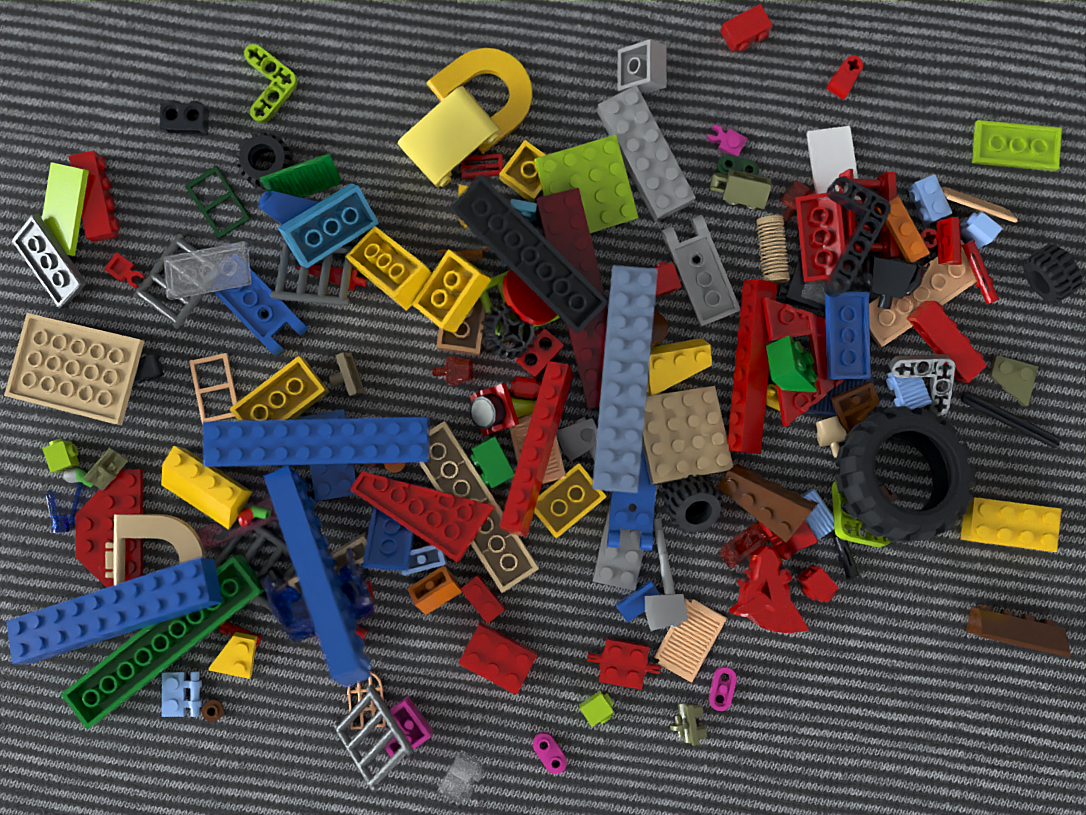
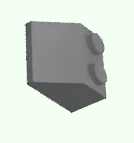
M649 39L619 49L618 91L623 92L637 85L640 92H653L666 88V45Z

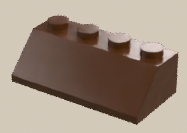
M982 604L979 605V608L971 606L966 632L982 638L1070 658L1071 653L1065 628L1057 626L1056 621L1043 618L1042 623L1035 621L1036 617L1022 614V617L1014 616L1015 612L1001 609L999 613L994 612L991 606Z

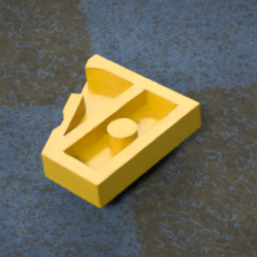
M236 632L210 665L209 671L250 679L253 671L257 636Z

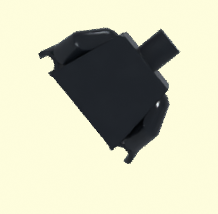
M873 251L871 256L866 255L862 263V275L866 287L871 289L872 293L880 294L877 307L890 310L893 297L903 299L904 296H910L921 286L930 263L926 267H922L919 264L920 259L916 265L877 258L875 257V251Z

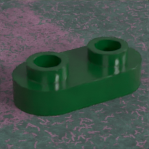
M732 155L722 156L716 165L717 172L728 175L729 169L746 172L745 168L747 167L752 170L750 174H759V167L754 161ZM729 162L732 167L726 168L724 163Z

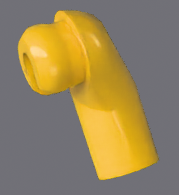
M768 384L766 404L780 411L776 393L777 388L774 384Z

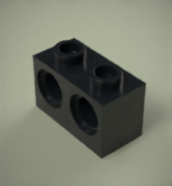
M169 100L168 103H160L159 128L165 134L208 135L209 110L199 101H190L188 104ZM178 113L175 120H170L173 114ZM199 114L197 120L191 121L193 115Z

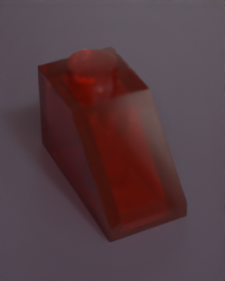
M756 521L727 542L718 551V554L732 570L771 538Z

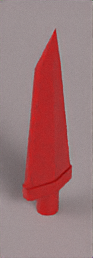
M311 265L308 274L320 278L322 265ZM331 267L329 282L340 286L343 268ZM352 269L349 290L354 291L356 285L362 287L367 285V279L358 277L359 271L356 269Z

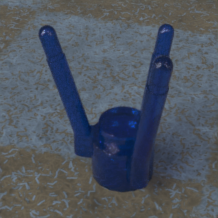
M81 482L77 484L69 518H67V514H57L53 491L49 490L48 494H46L51 519V533L69 532L70 526L75 525V514L82 487Z

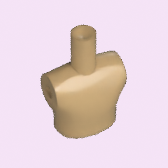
M838 416L816 422L818 443L820 447L830 445L834 458L838 455L839 442L844 441L847 435L844 427L839 422Z

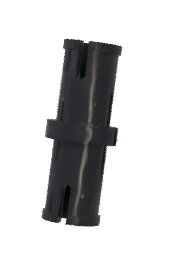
M837 535L832 537L839 554L837 558L842 563L846 579L859 576L860 573L853 558L855 554L854 551H851L848 541L840 539Z

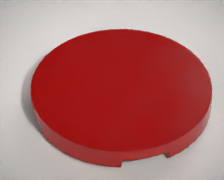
M509 269L503 278V295L508 306H511L521 316L520 319L530 324L542 325L555 318L557 314Z

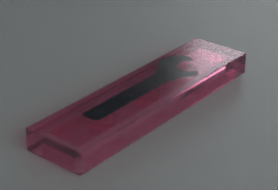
M271 497L254 505L270 509L269 519L255 517L251 519L249 526L243 527L239 524L237 518L231 529H227L217 521L198 529L197 533L203 543L204 550L214 548L277 520L278 517Z

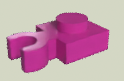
M714 125L712 130L716 131L718 136L709 134L707 140L712 143L719 142V150L728 155L738 157L748 138L730 128L727 133H724L719 125Z

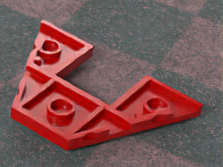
M765 297L762 298L769 341L782 339L788 335L791 337L808 335L811 355L814 360L813 368L817 376V381H815L817 390L814 392L782 390L776 384L782 425L789 426L793 420L808 411L809 407L819 402L827 395L826 393L842 383L844 379L827 380L826 319Z

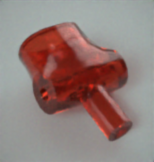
M795 180L780 199L787 206L782 214L783 219L788 222L794 211L797 212L795 197L813 195L814 191Z
M450 356L446 358V367L432 368V375L446 376L448 385H459L462 382L473 380V363L470 358L464 359Z

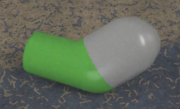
M80 468L68 469L63 474L64 479L69 483L81 482L90 488L93 486L92 483L84 479L87 473Z

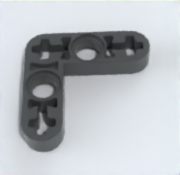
M945 354L896 356L890 361L889 369L897 378L930 377L928 393L932 403L927 405L928 408L936 415H943L949 410L955 374V363L950 356ZM927 362L928 365L924 370H917L919 363ZM903 363L904 366L897 370L896 367H900V364ZM946 381V386L943 389H936L938 382Z

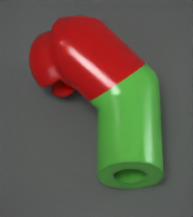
M254 505L239 513V524L247 527L251 524V519L255 517L269 519L271 510Z

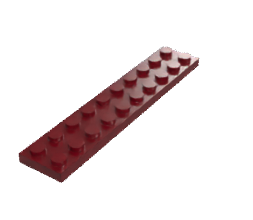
M579 187L536 198L546 240L605 298ZM607 305L579 334L567 325L588 409L600 406L608 320Z

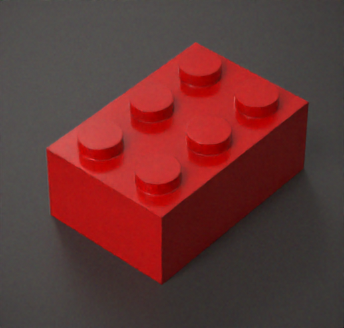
M480 622L458 664L517 695L537 657V651Z

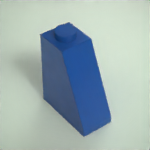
M270 190L262 194L258 201L260 202L258 208L283 225L319 202Z

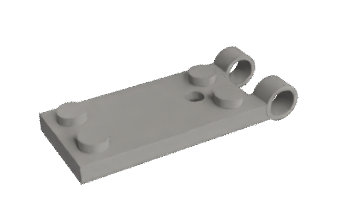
M702 215L691 218L692 227L697 234L696 237L679 243L672 226L661 230L665 244L668 246L698 323L702 327L739 312L740 307L705 219ZM698 256L700 263H693L692 258Z

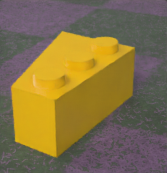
M703 338L651 347L647 393L650 396L656 395L712 366L711 345Z

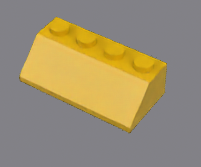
M173 446L162 464L161 485L227 529H231L239 513L253 493L215 467H204L203 459L185 448Z

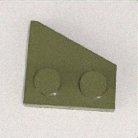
M996 355L993 357L989 377L995 383L1000 384L1004 391L1013 395L1021 406L1026 407L1030 402L1038 366Z

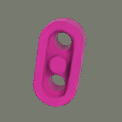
M727 666L719 667L715 671L709 693V703L717 711H724L730 707L737 681L735 672ZM728 674V679L722 681L721 675ZM718 695L723 696V700L721 702L716 701V697Z
M538 733L533 739V748L550 773H562L567 766L565 754L550 733ZM542 741L548 743L546 748L540 747ZM558 760L560 764L553 766L552 761Z

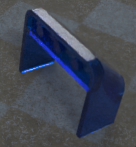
M349 547L346 549L349 563L341 567L339 575L343 581V586H341L342 592L347 595L350 601V606H348L349 612L358 620L372 614L374 605L362 569L352 549ZM269 577L264 579L269 608L289 639L292 641H302L316 636L317 633L304 594H299L296 588L289 586L276 590Z

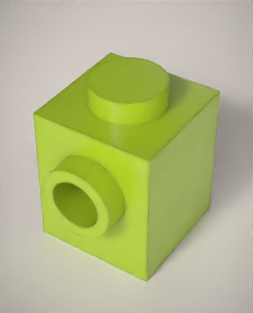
M56 439L49 442L50 446L42 448L51 473H61L80 466L77 459L78 450L72 444V441Z
M601 690L579 704L580 710L592 727L599 722L601 724L607 722L612 718L611 714L614 713L612 705H614L613 700L608 693L604 695Z

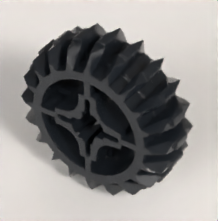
M506 301L505 303L498 302L497 307L491 306V313L487 312L484 314L488 321L481 322L482 325L486 326L485 329L480 331L482 334L486 333V337L482 339L483 342H489L486 348L488 350L493 349L492 354L494 356L499 354L501 359L507 357L509 360H513L515 356L521 358L522 353L528 354V347L535 346L531 340L538 338L537 335H534V331H538L539 328L521 320V316L511 306H508ZM510 312L515 314L518 319L511 321L509 318H505L503 314ZM496 324H498V326H499V331H498L497 334H496ZM508 326H512L511 334H508L507 330H510L508 329ZM509 339L516 346L507 348L501 342Z

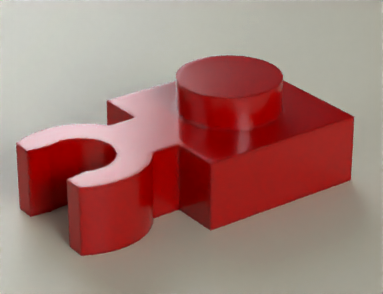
M117 252L104 268L105 271L122 283L127 279L129 285L134 288L139 287L134 282L136 277L139 276L145 279L144 274L133 271L136 265Z

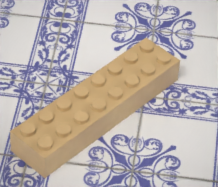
M444 421L431 429L430 462H419L435 489L443 493L495 506L471 545L503 593L537 571L539 566L519 535L505 532L499 527L504 511L488 486L484 484L479 472L447 422Z

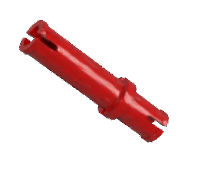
M975 240L961 245L977 281L975 285L977 288H980L986 305L1000 300L992 283L994 280L992 277L990 278ZM972 253H973V255H974V257H975V259H976V262H977V264H978V266H979L980 271H979L978 268H977V265H976V263H975V261H974V258H973V256H972Z

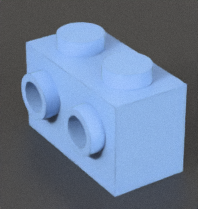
M935 174L919 180L907 188L924 227L952 214Z

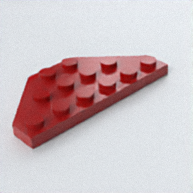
M143 469L120 470L116 475L117 477L103 491L99 489L76 513V558L106 588L114 586V578H105L107 571H113V569H106V551H113V548H106V542H114V514H143ZM125 538L126 582L143 576V538Z

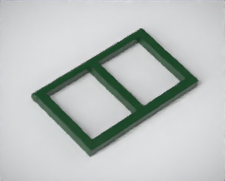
M217 165L185 185V188L219 239L248 220H251V217ZM216 172L227 188L228 193L203 207L192 187ZM232 197L244 214V217L220 232L207 212Z

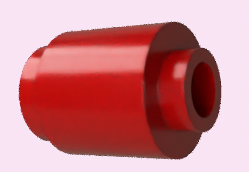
M516 376V380H511L510 392L514 393V397L534 400V397H538L542 381H537L536 378Z

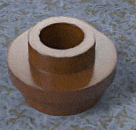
M208 700L202 706V716L209 722L218 721L224 714V706L219 700ZM210 707L215 709L216 712L214 715L210 714Z

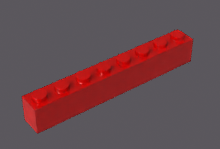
M761 279L743 281L727 438L729 451L747 454H761L769 374L766 346L772 343L768 339L762 298L769 297V299L776 301L777 283Z
M552 361L547 363L499 526L505 532L524 537L528 535L554 439L574 375L567 364Z

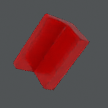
M951 217L938 221V264L961 265V229L959 218Z

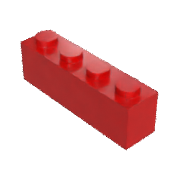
M94 150L70 155L71 167L89 171L82 210V221L86 239L95 243L119 237L118 230H120V224L114 215L116 206L113 198L110 197L109 189H111V183L105 174L107 164L104 157Z
M924 301L906 319L935 354L950 356L955 363L954 377L956 380L969 383L987 366L983 361V355L973 349L970 345V339L960 333L956 328V322L947 317L943 312V306L939 302Z

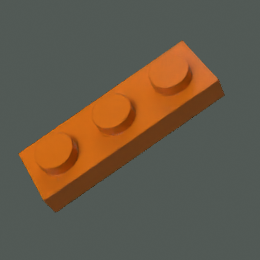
M899 196L889 201L891 210L885 223L908 264H911L930 252Z

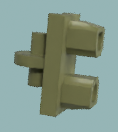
M109 447L84 476V479L103 491L117 477L116 475L128 462V459Z
M685 702L677 703L679 714L675 715L676 722L670 724V729L677 731L678 738H683L684 743H691L693 746L699 745V740L707 737L705 726L702 724L696 725L695 718L703 717L702 705Z

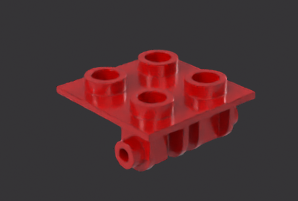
M806 521L800 525L787 542L783 541L764 524L759 522L780 558L788 560L792 557V554L818 542Z

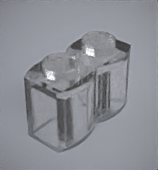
M461 749L443 777L437 791L459 805L463 799L467 801L473 791L470 788L474 781L479 782L485 770L482 769L484 762Z

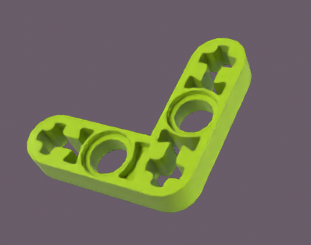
M251 44L244 50L246 60L272 81L250 109L251 117L255 122L265 124L296 89L298 81L295 74L259 45ZM252 52L258 53L260 58L263 59L262 62L255 57L252 58L250 54ZM269 63L276 64V70L272 73H268L265 70ZM282 73V75L285 78H290L292 82L290 84H284V81L279 75ZM272 92H277L280 95L276 102H271L268 99ZM264 101L271 107L270 109L264 105ZM260 110L263 111L265 115L263 117L261 115L258 116L256 112Z
M834 481L832 484V498L836 535L842 540L873 547H883L890 544L891 541L886 536L874 537L873 534L866 530V538L861 535L860 528H863V521L856 520V518L853 519L848 511L845 513L842 510L841 504H846L848 500L844 492L838 493L837 484Z

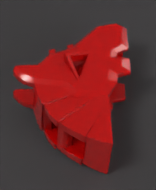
M759 546L751 554L749 570L744 571L747 574V579L745 582L742 579L737 581L740 586L738 603L729 608V612L734 615L747 616L754 624L776 633L809 631L793 602H791L788 583L793 577L787 568L780 570L779 567L783 561L774 547Z

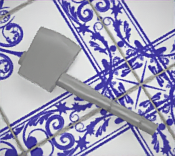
M583 417L575 421L576 424L557 431L560 445L570 461L590 451L595 462L598 428L593 418L586 420Z
M661 518L654 519L653 525L665 595L645 596L646 616L651 631L668 626H681V622L688 620L684 594H675Z

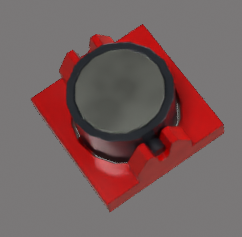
M506 383L481 390L470 396L472 402L469 410L470 418L481 429L483 437L519 424Z

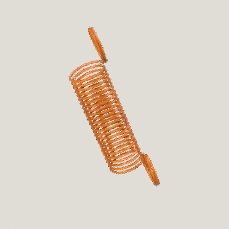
M482 247V250H491V249H483V248H489V247ZM479 249V251H478V250H475V251H474V250H472V251H471V250H469V251L465 250V252H464V250L458 251V252L455 251V253H457V254H459V255H462V252H463V257L465 256V253H466V260H467L468 254H469V261L471 260L472 253H473V259H472V261H474L475 254H476V261H477V260H478V255H479V252H480L479 261L481 260V256H482L481 249ZM438 250L437 252L446 253L448 250Z

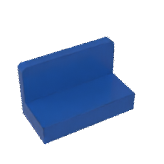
M649 579L635 589V591H632L618 601L615 606L628 623L645 611V596L661 594Z

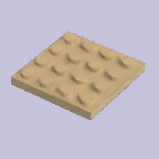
M715 386L646 396L642 446L651 485L688 478V475L691 474L695 477L697 474L704 476L726 472L733 467Z

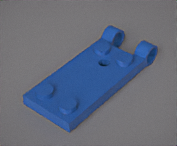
M235 253L224 264L225 267L210 289L275 357L279 358L286 350L273 336L287 323L300 336L309 328L282 300L271 298L272 290ZM263 311L269 312V316L267 318L262 317Z
M643 446L641 448L638 493L611 491L607 547L619 548L620 529L641 530L640 550H652L656 484L651 485ZM631 503H634L636 505V510L634 512H631L628 509V506Z

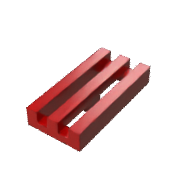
M502 153L468 156L461 162L462 179H473L480 174L484 178L498 177L503 170ZM490 160L499 161V163L465 166V162H478ZM499 168V170L466 173L469 170Z

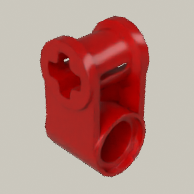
M855 55L849 56L840 65L825 89L844 100L863 68L861 58Z

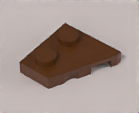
M871 381L831 397L836 415L846 434L859 421L862 422L867 417L868 412L873 410L880 402L874 384Z

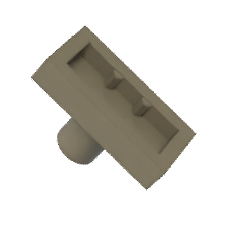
M343 352L335 355L340 372L329 376L332 386L337 387L345 383L349 396H358L365 393L352 353Z

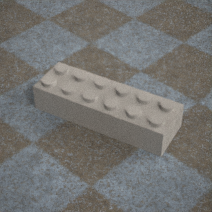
M637 85L599 103L597 113L609 136L616 134L623 162L654 222L656 223L693 204L696 197Z

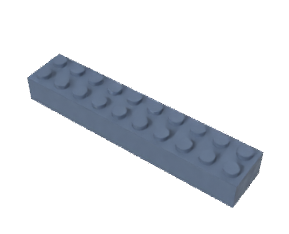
M612 266L593 489L638 493L658 269Z

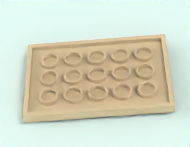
M27 313L4 396L122 425L144 341Z

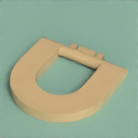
M114 514V542H106V548H113V551H106V569H113V571H107L105 578H114V585L125 582V538H158L166 540L176 548L180 559L179 564L199 557L205 558L203 543L189 524L174 516L164 514Z

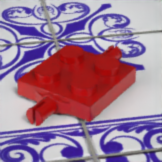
M606 638L605 647L601 655L588 652L587 662L599 663V682L642 690L643 680L647 672L660 674L661 665L648 663L649 645Z

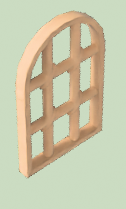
M371 672L372 676H374L377 679L380 686L375 689L377 691H380L381 698L384 701V689L382 686L381 679L377 676V674ZM372 677L368 678L369 686L372 685ZM360 682L357 683L356 690H350L351 686L348 687L349 712L352 710L351 694L358 693V701L362 699L361 694L363 695L362 692H367L366 689H361ZM373 700L371 701V705H369L370 707H366L360 713L361 726H354L352 722L350 724L351 730L363 728V713H365L364 711L371 710L372 717L374 716L378 708L374 706ZM384 718L383 724H377L376 727L386 726V721L384 720Z

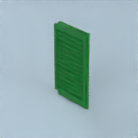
M330 153L260 177L267 192L274 190L302 198L340 185L339 181L342 180Z

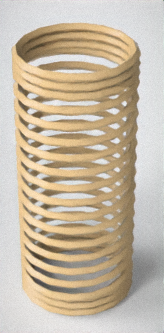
M781 215L765 216L756 220L757 234L759 235L758 241L760 242L758 244L760 246L759 252L761 253L760 260L762 261L760 263L762 264L761 271L763 272L761 274L763 275L762 280L774 283L790 280V274L786 272L789 270L786 268L789 265L787 264L788 257H785L788 254L785 253L787 252L785 249L787 246H785L786 239L783 237L786 235L783 234L785 233L783 230L785 228L783 227L784 217Z

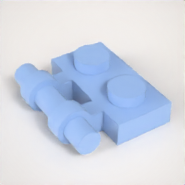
M186 671L162 672V717L185 716L186 708H191V717L200 716V707H202V700L200 699V688L202 687L200 671H192L191 680H186ZM186 688H191V699H186Z

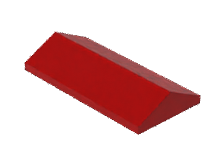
M827 193L795 197L804 282H824L829 277L845 247L841 205L829 199ZM843 262V268L848 272L847 263Z

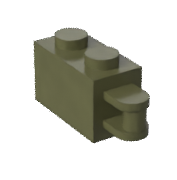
M729 169L728 175L713 173L709 188L723 193V200H726L729 204H744L750 209L758 210L759 208L765 209L772 183L771 178ZM720 181H724L725 186L719 185Z

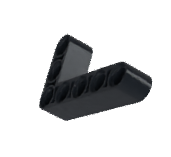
M846 177L835 179L827 188V196L835 203L861 216L824 284L825 293L832 298L838 297L848 290L891 210V205L886 199ZM835 185L841 186L843 193H838ZM855 196H859L862 199V204H858L855 201ZM874 206L880 208L881 215L875 213ZM864 225L870 227L871 234L864 231ZM853 244L860 246L861 253L854 250ZM843 262L850 265V272L844 270ZM833 281L840 284V291L833 288Z

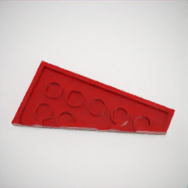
M363 471L350 488L352 492L458 563L495 508L493 505Z

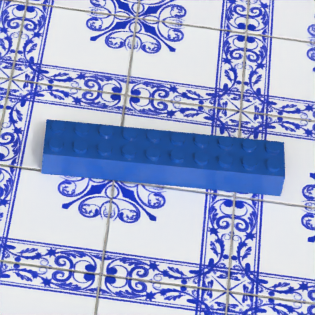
M428 417L203 422L204 467L430 462V421Z
M288 465L265 475L264 478L332 680L348 688L372 677L370 671L372 663L369 657L365 656L362 649L365 647L361 635H358L355 627L358 624L355 616L349 612L348 606H350V601L347 595L342 592L341 586H343V581L340 575L335 572L334 566H336L333 555L328 552V539L325 534L322 535L320 530L323 527L319 516L314 513L313 509L316 508L315 502L311 496H308L307 490H309V485L305 478H301L297 470L294 471Z
M199 557L7 620L12 664H32L222 603L215 560Z

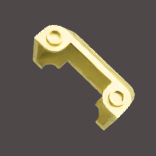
M461 86L451 92L398 141V145L428 179L439 188L440 186H446L452 180L450 178L452 175L451 171L480 145L494 144L500 138L499 134L502 131L472 94Z

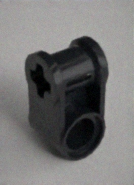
M157 354L140 358L133 385L164 375Z

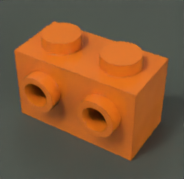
M444 565L407 588L415 606L425 615L462 592L455 576Z

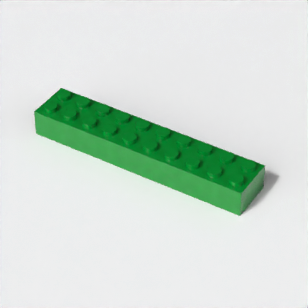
M241 554L233 556L216 570L222 603L143 628L60 694L86 729L101 722L265 591L258 581V575Z

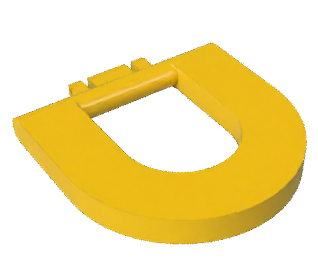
M480 48L463 54L426 83L438 99L442 101L455 89L465 85L472 78L480 74H493L505 82L509 90V100L504 108L491 117L502 133L499 134L500 138L494 144H482L478 147L482 154L509 135L524 121L532 100L531 81L524 67L510 54L493 48Z

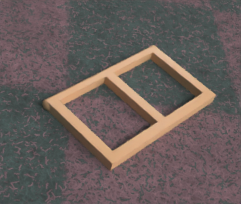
M224 353L190 360L189 363L202 424L203 422H213L235 417L233 413H227L206 418L201 396L202 393L229 388L232 404L235 405L237 403L228 354ZM223 359L228 383L200 389L195 365Z

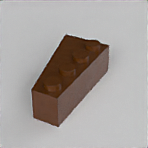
M739 464L733 466L717 485L719 489L785 542L790 539L819 504L813 500L809 501L801 497V494L795 491L791 492L781 487V484L762 478V475Z

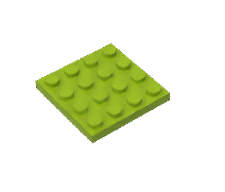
M616 134L534 159L544 196L579 187L590 233L638 218Z

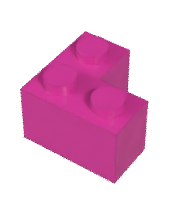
M406 696L390 709L413 749L432 736L434 730L409 696ZM394 736L384 748L392 757L401 745Z

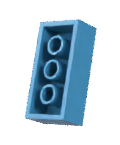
M350 183L281 225L278 229L299 264L307 269L379 224L359 186Z

